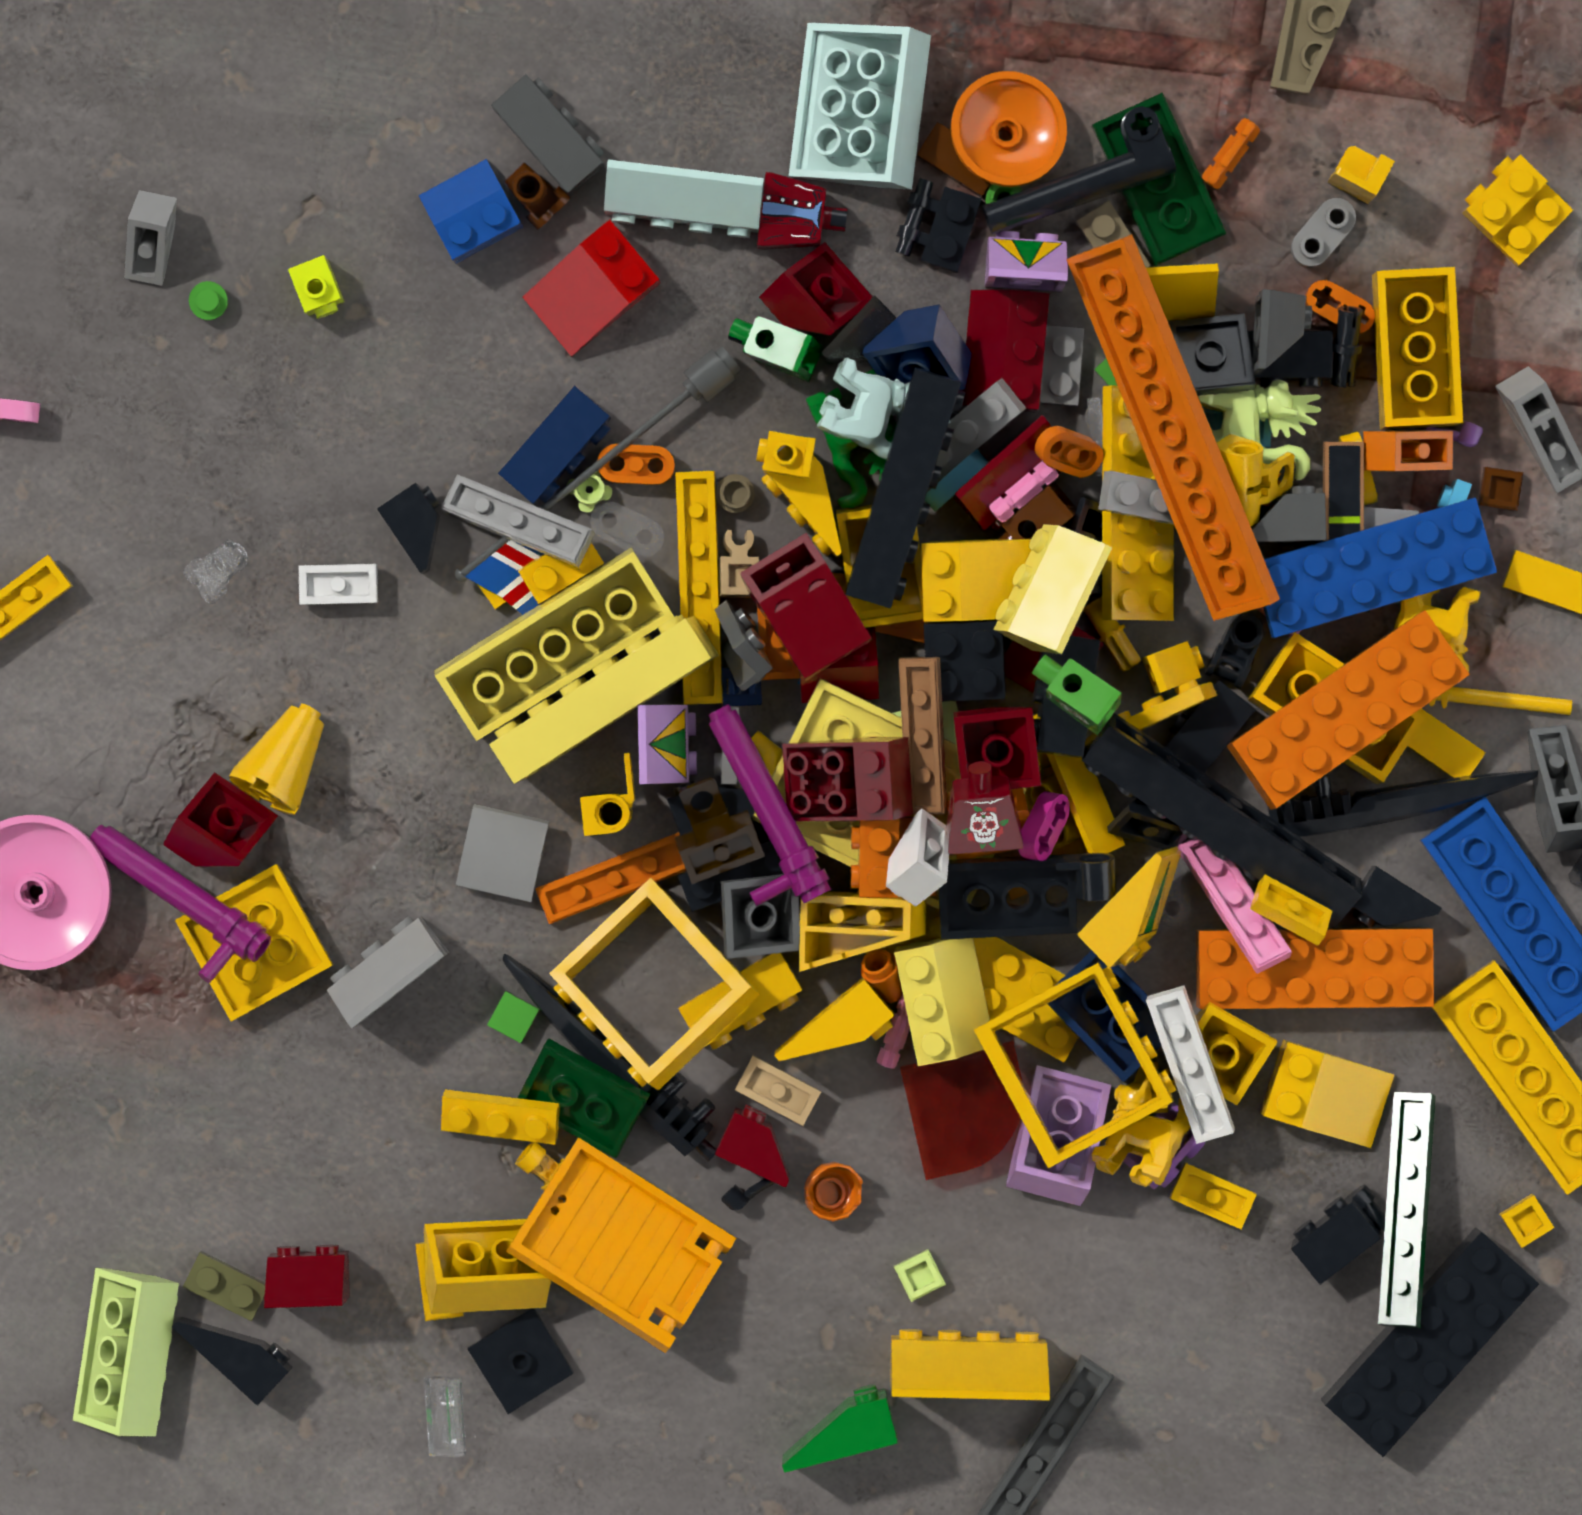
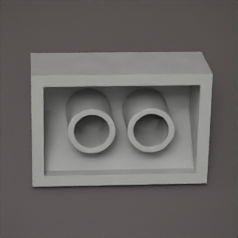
M409 916L391 929L395 936L386 944L382 945L377 940L360 954L364 961L352 969L347 964L330 977L334 984L327 991L351 1029L367 1019L450 953L422 917L417 918L415 921Z

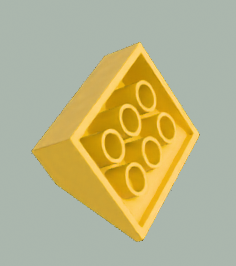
M900 1329L899 1335H891L892 1397L1050 1401L1046 1339H1039V1333L1016 1332L1015 1338H1000V1332L977 1331V1337H961V1331L939 1330L938 1336H922V1330Z

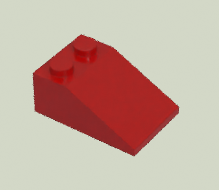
M609 219L571 251L522 298L569 355L573 357L660 285L661 282Z

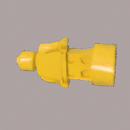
M530 1142L516 1160L515 1165L525 1173H534L543 1180L544 1186L541 1189L545 1191L564 1158L560 1160V1163H557L546 1154V1149L536 1142Z

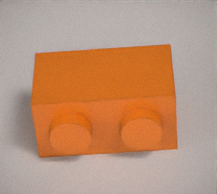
M1363 431L1364 470H1453V431Z

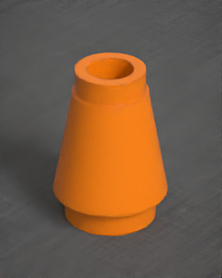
M876 949L867 953L861 963L862 977L885 1002L893 1003L898 1001L903 992L895 956L883 949Z

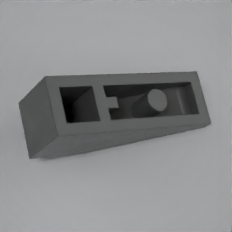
M1566 725L1529 729L1527 736L1531 770H1538V776L1533 780L1536 814L1546 853L1582 849V780Z

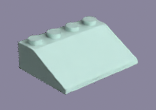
M807 23L789 176L877 188L912 190L931 35L911 27Z

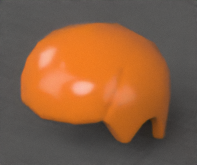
M838 1162L820 1164L811 1171L806 1179L804 1186L806 1206L819 1219L835 1222L848 1218L862 1202L863 1180L851 1166Z

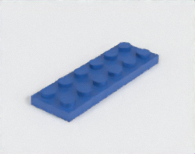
M1476 497L1264 559L1280 600L1263 608L1271 636L1276 638L1497 573Z
M1486 797L1480 798L1420 839V842L1549 1029L1554 1032L1582 1013V936Z

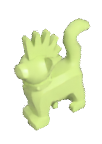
M1274 380L1265 389L1260 387V385H1256L1254 390L1198 396L1203 407L1223 413L1221 429L1212 430L1216 442L1229 434H1233L1260 443L1259 420L1264 422L1266 419H1268L1273 437H1277L1279 430H1281L1284 436L1289 438L1291 436L1289 427L1299 434L1305 435L1306 431L1299 422L1315 426L1317 422L1305 413H1318L1321 411L1320 407L1307 404L1321 398L1320 395H1291L1288 383L1283 380ZM1290 444L1277 448H1265L1263 446V463L1266 464L1273 462L1286 452L1295 455L1296 470L1294 476L1296 480L1304 479L1311 470L1310 457L1302 447Z

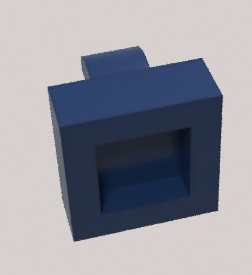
M729 667L722 668L723 706L728 704L729 706L762 705L761 681L742 691L737 686Z

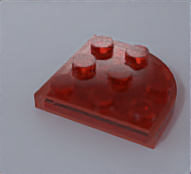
M1013 1040L1001 1043L1022 1081ZM985 1050L958 1059L918 1066L917 1062L900 1066L926 1180L965 1172L985 1164L999 1154L1013 1136L1021 1117Z

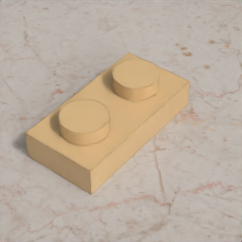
M754 1055L751 1057L735 1088V1091L804 1126L821 1093V1090Z

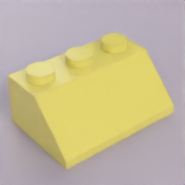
M1043 524L1042 528L1035 532L1030 541L1029 548L1031 552L1025 564H1022L1017 569L1013 577L1014 587L1009 598L1005 599L997 610L996 620L998 621L993 630L1032 651L1062 654L1112 547L1059 525Z
M936 938L896 946L894 954L918 1066L958 1059L984 1050L974 1029L990 1021L973 938L944 940Z

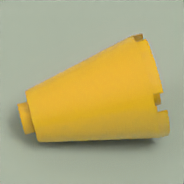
M303 703L300 704L299 708L290 706L232 769L229 780L254 799L259 801L262 798L272 803L270 805L271 808L288 815H295L300 808L324 728V723L319 720L321 713Z

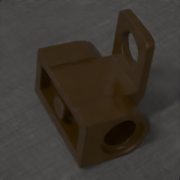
M706 778L679 790L680 799L693 831L675 837V841L692 884L765 857L748 810L729 816L714 778ZM707 791L712 794L713 802L708 808L696 809L693 807L691 800L697 792Z

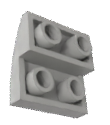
M474 804L456 885L531 902L550 821Z

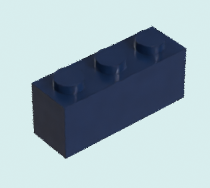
M574 386L498 474L533 505H536L540 500L546 503L559 490L560 486L556 481L566 471L570 475L573 474L586 457L581 454L591 442L597 446L609 433L611 428L607 423L611 420V417Z

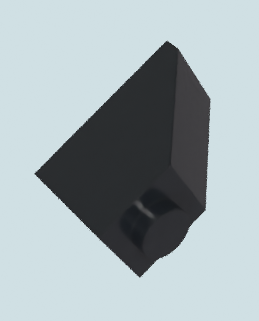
M414 483L378 507L377 510L421 574H425L430 570L440 516L435 509L441 504L429 486L421 489L417 483Z
M1372 865L1361 882L1362 897L1352 907L1355 909L1352 916L1372 928L1375 922L1381 926H1389L1438 915L1442 908L1379 867Z

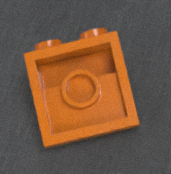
M902 817L895 820L859 821V826L851 827V849H858V865H851V888H858L859 897L898 898L886 887L888 860L914 817ZM937 890L930 896H937Z

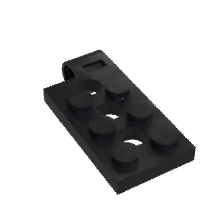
M1106 853L1049 855L1044 861L1027 859L1022 856L949 860L947 882L939 888L941 940L1078 933L1076 896L1084 901L1112 899L1116 895L1115 857ZM1056 885L1064 887L1068 892L1066 899L1057 904L1049 902L1045 897L1047 890ZM1021 887L1025 889L1029 894L1027 901L1021 905L1010 904L1006 899V895L1012 888ZM975 889H982L989 894L990 898L986 905L974 907L967 901L969 893Z

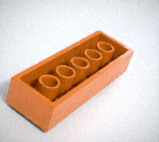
M1424 610L1227 745V748L1270 810H1273L1470 674L1426 610Z
M1428 927L1328 928L1325 938L1318 946L1288 929H1278L1292 951L1291 957L1258 974L1228 929H1196V1007L1199 1009H1203L1209 1002L1221 1009L1434 1007L1433 929Z

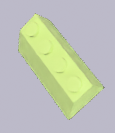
M95 1268L73 1421L117 1436H156L161 1413L160 1406L163 1386L166 1380L169 1346L172 1341V1326L175 1307L178 1301L179 1283L152 1275Z

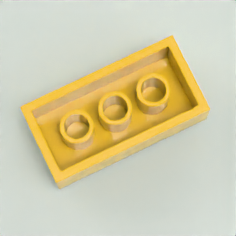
M1455 267L1376 271L1372 275V289L1375 312L1374 327L1380 430L1458 426L1462 424L1463 407Z

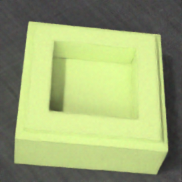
M929 1249L894 1265L911 1302L946 1285Z

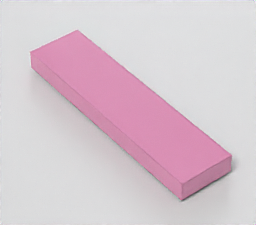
M1189 839L1179 844L1178 849L1182 852L1181 857L1255 972L1258 974L1290 958L1292 951L1274 923L1250 910L1254 892L1236 864L1231 860L1224 861L1218 858L1211 851L1210 846L1199 839Z

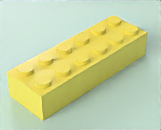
M631 547L434 670L435 677L475 740L478 741L624 650L635 641L656 630L660 625L673 618L674 615Z
M682 614L676 615L658 627L661 634L656 638L651 639L650 635L644 636L625 648L628 655L623 659L619 660L617 656L611 657L593 668L592 671L595 677L587 681L585 677L578 678L559 690L563 697L556 702L551 697L529 709L527 713L530 718L525 722H522L519 718L495 731L494 733L498 739L489 745L512 782L515 784L527 779L638 708V705L646 703L719 656L696 617L684 618Z

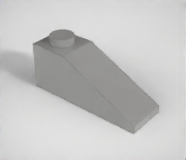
M1528 366L1496 385L1495 387L1511 419L1553 490L1559 493L1582 479V455L1547 383Z

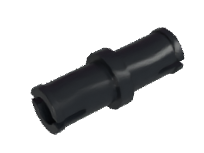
M1344 306L1338 307L1336 339L1333 340L1334 362L1330 383L1333 386L1346 388V382L1348 387L1356 385L1357 356L1362 352L1363 346L1359 342L1363 310L1354 306H1347V311H1345L1346 307Z

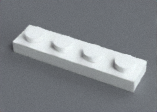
M1185 985L1147 996L1146 1003L1196 1144L1233 1134L1235 1127Z

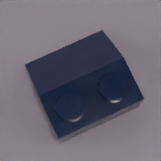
M940 304L904 311L863 349V355L876 374L889 378L892 381L899 379L900 382L908 384L911 381L914 368L917 367L959 380L961 382L959 390L966 388L972 353Z

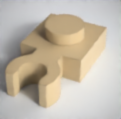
M727 530L724 534L723 546L730 553V557L721 556L719 558V598H752L740 575L742 571L759 562V557H748V551L754 543L752 530L746 531L744 536L745 544L736 545L732 541V530Z

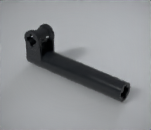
M1141 106L1132 109L1124 115L1120 123V130L1128 151L1127 153L982 205L991 234L994 235L1176 173L1174 157L1168 142L1165 140L1156 113L1150 108ZM1135 115L1138 116L1140 121L1147 120L1149 126L1143 130V136L1139 130L1132 131L1130 125L1136 121Z

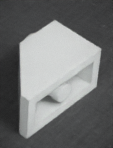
M919 810L888 860L886 887L896 896L904 898L915 907L947 882L949 854L946 825L925 810Z

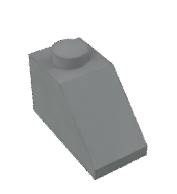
M139 190L128 217L124 278L160 286L163 285L175 231L177 198Z

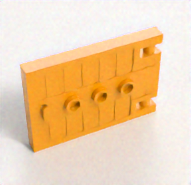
M578 1137L506 1252L666 1353L676 1339L671 1334L674 1328L681 1329L720 1267L722 1261L717 1259L721 1252L727 1254L737 1238ZM698 1238L708 1243L704 1250L695 1244ZM652 1313L662 1318L659 1325L648 1320Z

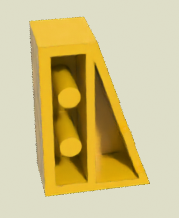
M827 891L807 903H803L800 897L799 972L926 935V899L915 907L902 897H859L858 892Z

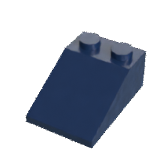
M1091 950L1057 984L1096 963H1100L1103 969L1108 966ZM1119 965L1111 967L1120 984V987L1114 991L1121 1004L1129 1001L1139 1021L1133 1024L1140 1038L1147 1035L1155 1051H1157L1162 1045L1146 1003L1148 995ZM1094 979L1047 1004L1121 1083H1124L1141 1066Z

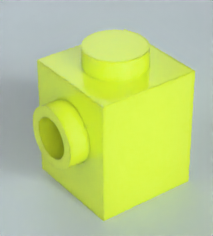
M324 255L288 269L304 312L308 316L315 314L317 319L326 317L337 312V305L345 302L328 258Z

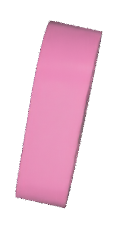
M0 398V420L38 423L39 403Z

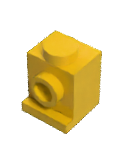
M769 431L768 439L760 438L756 461L764 462L763 472L809 479L816 438ZM783 446L790 447L793 451V456L788 461L780 460L777 455L778 450Z

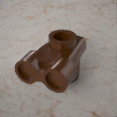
M525 162L504 181L529 213L526 219L537 230L545 225L571 199L560 186L554 188ZM524 178H530L535 183L534 189L529 193H525L520 189V182Z

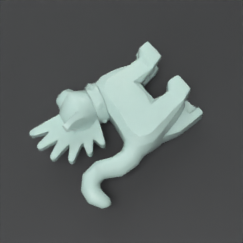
M844 358V361L839 363L833 380L855 394V399L851 409H845L840 406L837 398L827 396L819 411L822 418L818 422L817 428L838 438L850 439L859 446L870 449L877 456L886 459L891 445L885 439L890 414L892 416L897 414L898 423L910 382L904 384L899 379L892 381L883 376L863 373L857 370L855 360Z

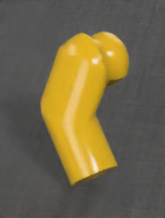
M757 731L751 739L772 776L783 755V750L760 731Z

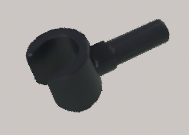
M764 1178L749 1187L745 1192L735 1184L722 1196L721 1200L731 1210H740L756 1194L775 1183Z

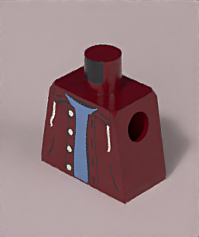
M766 172L757 247L761 250L818 247L821 244L822 229L845 232L848 209L825 206L826 189L772 172Z

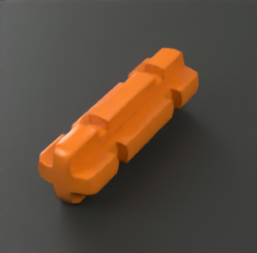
M1243 118L1234 129L1237 133L1234 136L1230 134L1213 158L1215 164L1213 166L1209 164L1203 172L1201 178L1210 187L1218 190L1228 179L1226 173L1233 172L1249 149L1247 146L1248 142L1253 143L1260 134V128L1249 119Z

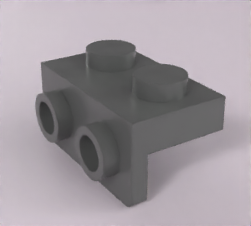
M726 600L714 609L728 638L721 645L722 654L737 686L742 691H745L751 685L760 682L773 667L764 650L766 646L764 641L754 630L756 624L751 616L743 608L737 611Z

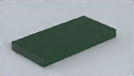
M1163 92L1098 121L1091 126L1106 160L1128 152L1120 130L1121 120L1126 113L1136 107L1144 106L1153 110L1158 117L1165 140L1168 142L1173 154L1177 171L1168 176L1121 191L1155 267L1227 234ZM1135 115L1136 121L1130 125L1132 131L1139 130L1143 136V130L1149 126L1147 120L1140 121L1138 116Z

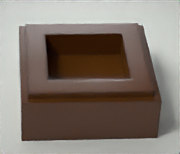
M1483 467L1478 506L1518 511L1524 472Z

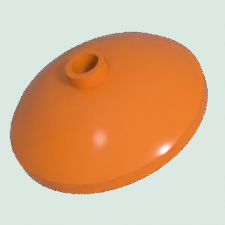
M1015 71L991 73L973 82L960 96L951 118V139L960 161L976 177L987 183L1002 187L1027 185L1046 175L1059 160L1067 138L1065 113L1056 95L1038 79ZM1001 130L1008 131L1011 134V140H1001L998 132Z

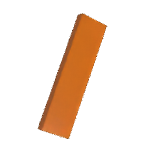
M680 833L667 836L535 888L548 923L552 924L636 891L650 878L659 882L686 871L675 841V837L680 836Z

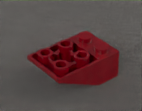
M807 533L740 573L748 593L805 681L872 641L856 611Z
M870 737L782 744L786 805L795 821L895 820L913 815L908 737Z

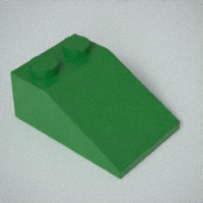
M873 1384L853 1390L854 1396L845 1399L783 1454L782 1467L784 1473L898 1444L897 1432L886 1389L877 1390L876 1385Z

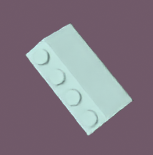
M608 160L604 212L606 215H612V222L635 224V218L651 220L650 226L656 228L673 229L674 223L688 224L689 231L711 234L713 227L728 229L727 235L731 237L750 238L751 232L759 233L764 178Z

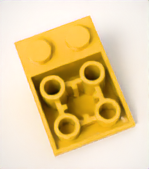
M785 446L777 455L780 460L788 461L792 458L793 451L790 447ZM813 455L809 479L764 472L766 475L761 478L763 484L775 498L782 494L791 505L786 508V511L801 528L805 524L809 525L816 534L811 538L816 547L825 557L832 553L838 559L842 555L824 469L816 457Z

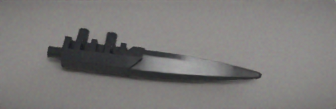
M1538 770L1469 775L1377 789L1371 788L1356 791L1352 797L1347 789H1341L1339 792L1332 793L1330 776L1326 774L1315 781L1317 796L1309 797L1305 795L1300 796V799L1292 797L1276 809L1270 810L1267 806V812L1270 818L1302 838L1389 823L1461 805L1534 780L1538 776Z
M504 954L503 962L545 1017L580 1056L651 1094L640 1114L645 1121L684 1157L693 1150L700 1154L707 1162L714 1157L716 1148L705 1139L714 1127L709 1121L707 1123L704 1122L715 1110V1106L710 1100L704 1098L692 1111L687 1106L689 1102L684 1097L680 1100L676 1096L687 1083L685 1077L679 1072L660 1090L655 1089L648 1083L642 1087L627 1071L632 1065L625 1057L622 1056L620 1059H617L603 1045L602 1042L607 1037L599 1028L594 1032L591 1031L578 1017V1014L582 1012L572 1003L567 1004L549 984L514 958Z

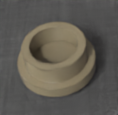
M739 474L724 477L716 489V498L719 505L731 513H740L747 510L753 503L755 496L754 487L750 480Z

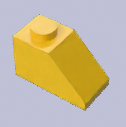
M1188 641L1142 657L1155 694L1201 678L1199 669L1204 668L1198 647L1190 648Z

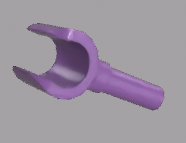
M1464 421L1460 432L1427 427L1426 429L1453 431V441L1466 447L1477 445L1483 433L1482 427Z

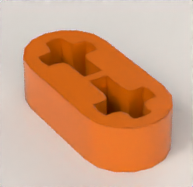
M1319 280L1313 283L1306 291V305L1312 306V314L1337 327L1338 307L1341 306L1346 308L1347 306L1361 307L1364 310L1362 316L1367 321L1366 324L1361 323L1360 334L1369 330L1374 323L1375 312L1371 304L1331 281ZM1326 288L1330 291L1328 297L1339 305L1337 308H1334L1329 304H1325L1322 308H1318L1315 305L1317 298L1313 296V292H1321Z

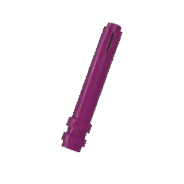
M728 704L709 714L708 716L712 721L709 723V726L781 860L779 866L784 875L749 893L756 907L789 889H792L796 897L800 896L803 903H807L831 890L827 882L830 877L825 868L820 869L816 861L819 857L814 847L808 846L737 710L732 711Z
M99 825L91 834L90 839L105 860L211 932L213 939L221 944L198 973L204 981L211 983L234 954L243 960L248 958L252 962L257 961L264 954L271 942V936L266 933L264 926L256 921L249 922L247 915L238 908H229L112 826L105 827L104 825Z

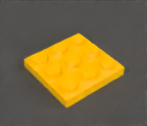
M279 864L273 865L215 897L229 908L236 907L245 913L249 922L256 921L264 926L266 933L271 936L268 948L257 961L252 962L248 958L243 960L234 954L210 983L230 1021L243 1016L334 965ZM186 915L177 918L175 922L202 969L221 944L213 939L211 932Z

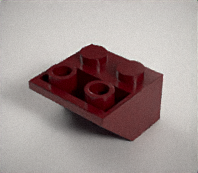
M875 626L866 627L872 638L871 642L805 681L800 673L802 703L809 702L820 678L864 700L879 699Z

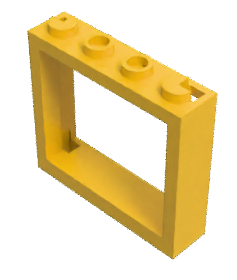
M652 878L645 882L549 973L558 983L553 987L557 994L567 1004L574 1001L581 1008L582 1012L578 1014V1017L593 1032L599 1028L607 1037L602 1043L617 1059L624 1056L632 1065L627 1070L629 1074L642 1087L648 1083L657 1090H660L760 995L661 885ZM654 903L732 990L650 1066L572 979Z
M1096 963L974 1029L1048 1168L1172 1103L1174 1100L1171 1093L1177 1091L1167 1071L1164 1070L1159 1073L1152 1059L1158 1055L1148 1036L1140 1038L1133 1024L1139 1020L1129 1001L1121 1004L1114 991L1120 987V984L1112 969L1108 967L1103 969L1100 963ZM1094 979L1157 1096L1058 1149L995 1031Z

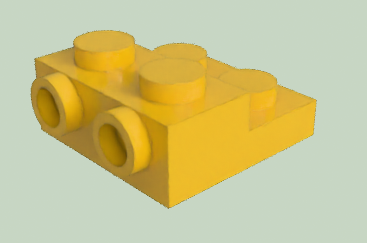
M1521 154L1514 160L1507 156L1491 172L1497 178L1487 188L1480 183L1467 196L1465 201L1469 206L1462 212L1517 267L1573 211L1546 184L1548 181Z

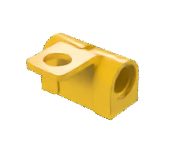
M1229 434L1218 441L1217 445L1249 524L1253 526L1260 521V505L1270 503L1292 487L1295 455L1286 452L1273 462L1266 464L1263 463L1264 449L1260 443ZM1284 466V477L1281 483L1278 485V475L1280 470Z
M624 753L628 794L611 793L580 797L584 836L614 833L623 830L629 825L633 813L632 805L636 799L631 753ZM608 802L618 804L622 810V817L617 824H610L603 819L602 809Z

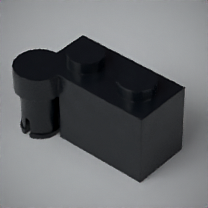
M1365 1184L1358 1187L1345 1199L1340 1196L1331 1202L1323 1210L1326 1215L1315 1224L1312 1220H1308L1293 1233L1296 1238L1292 1242L1291 1250L1319 1285L1381 1239L1382 1233L1380 1230H1385V1214L1373 1201L1375 1196Z

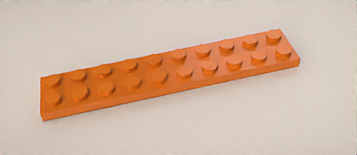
M1133 235L1125 236L1066 259L1213 621L1268 606L1280 600Z

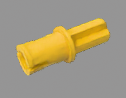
M1102 596L1084 607L1083 612L1086 613L1101 637L1098 640L1104 642L1119 668L1124 672L1137 665L1141 659L1123 631L1125 625L1120 626L1117 620H1102Z

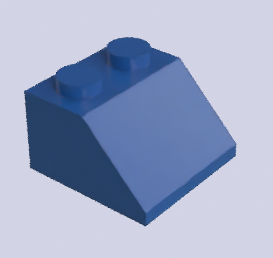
M487 159L418 195L455 264L524 228Z

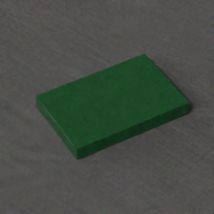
M548 1038L517 1098L559 1103V1128L577 1138H581L588 1144L616 1159L651 1094Z

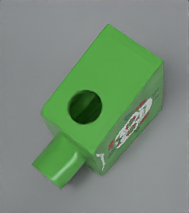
M1045 654L1032 672L1033 675L1049 685L1046 690V697L1097 736L1121 704L1122 693L1073 659L1069 658L1065 665L1061 666ZM1069 683H1076L1081 687L1074 693L1067 692L1064 689Z

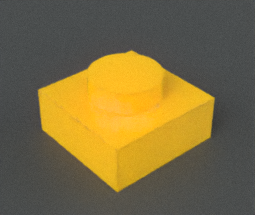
M1530 1194L1499 1214L1520 1248L1525 1247L1554 1228L1533 1194Z

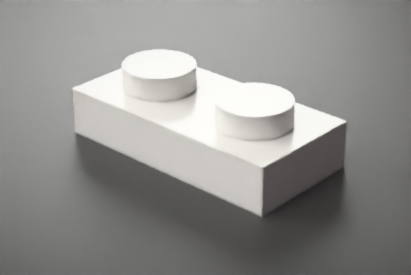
M377 564L299 566L300 605L378 603Z

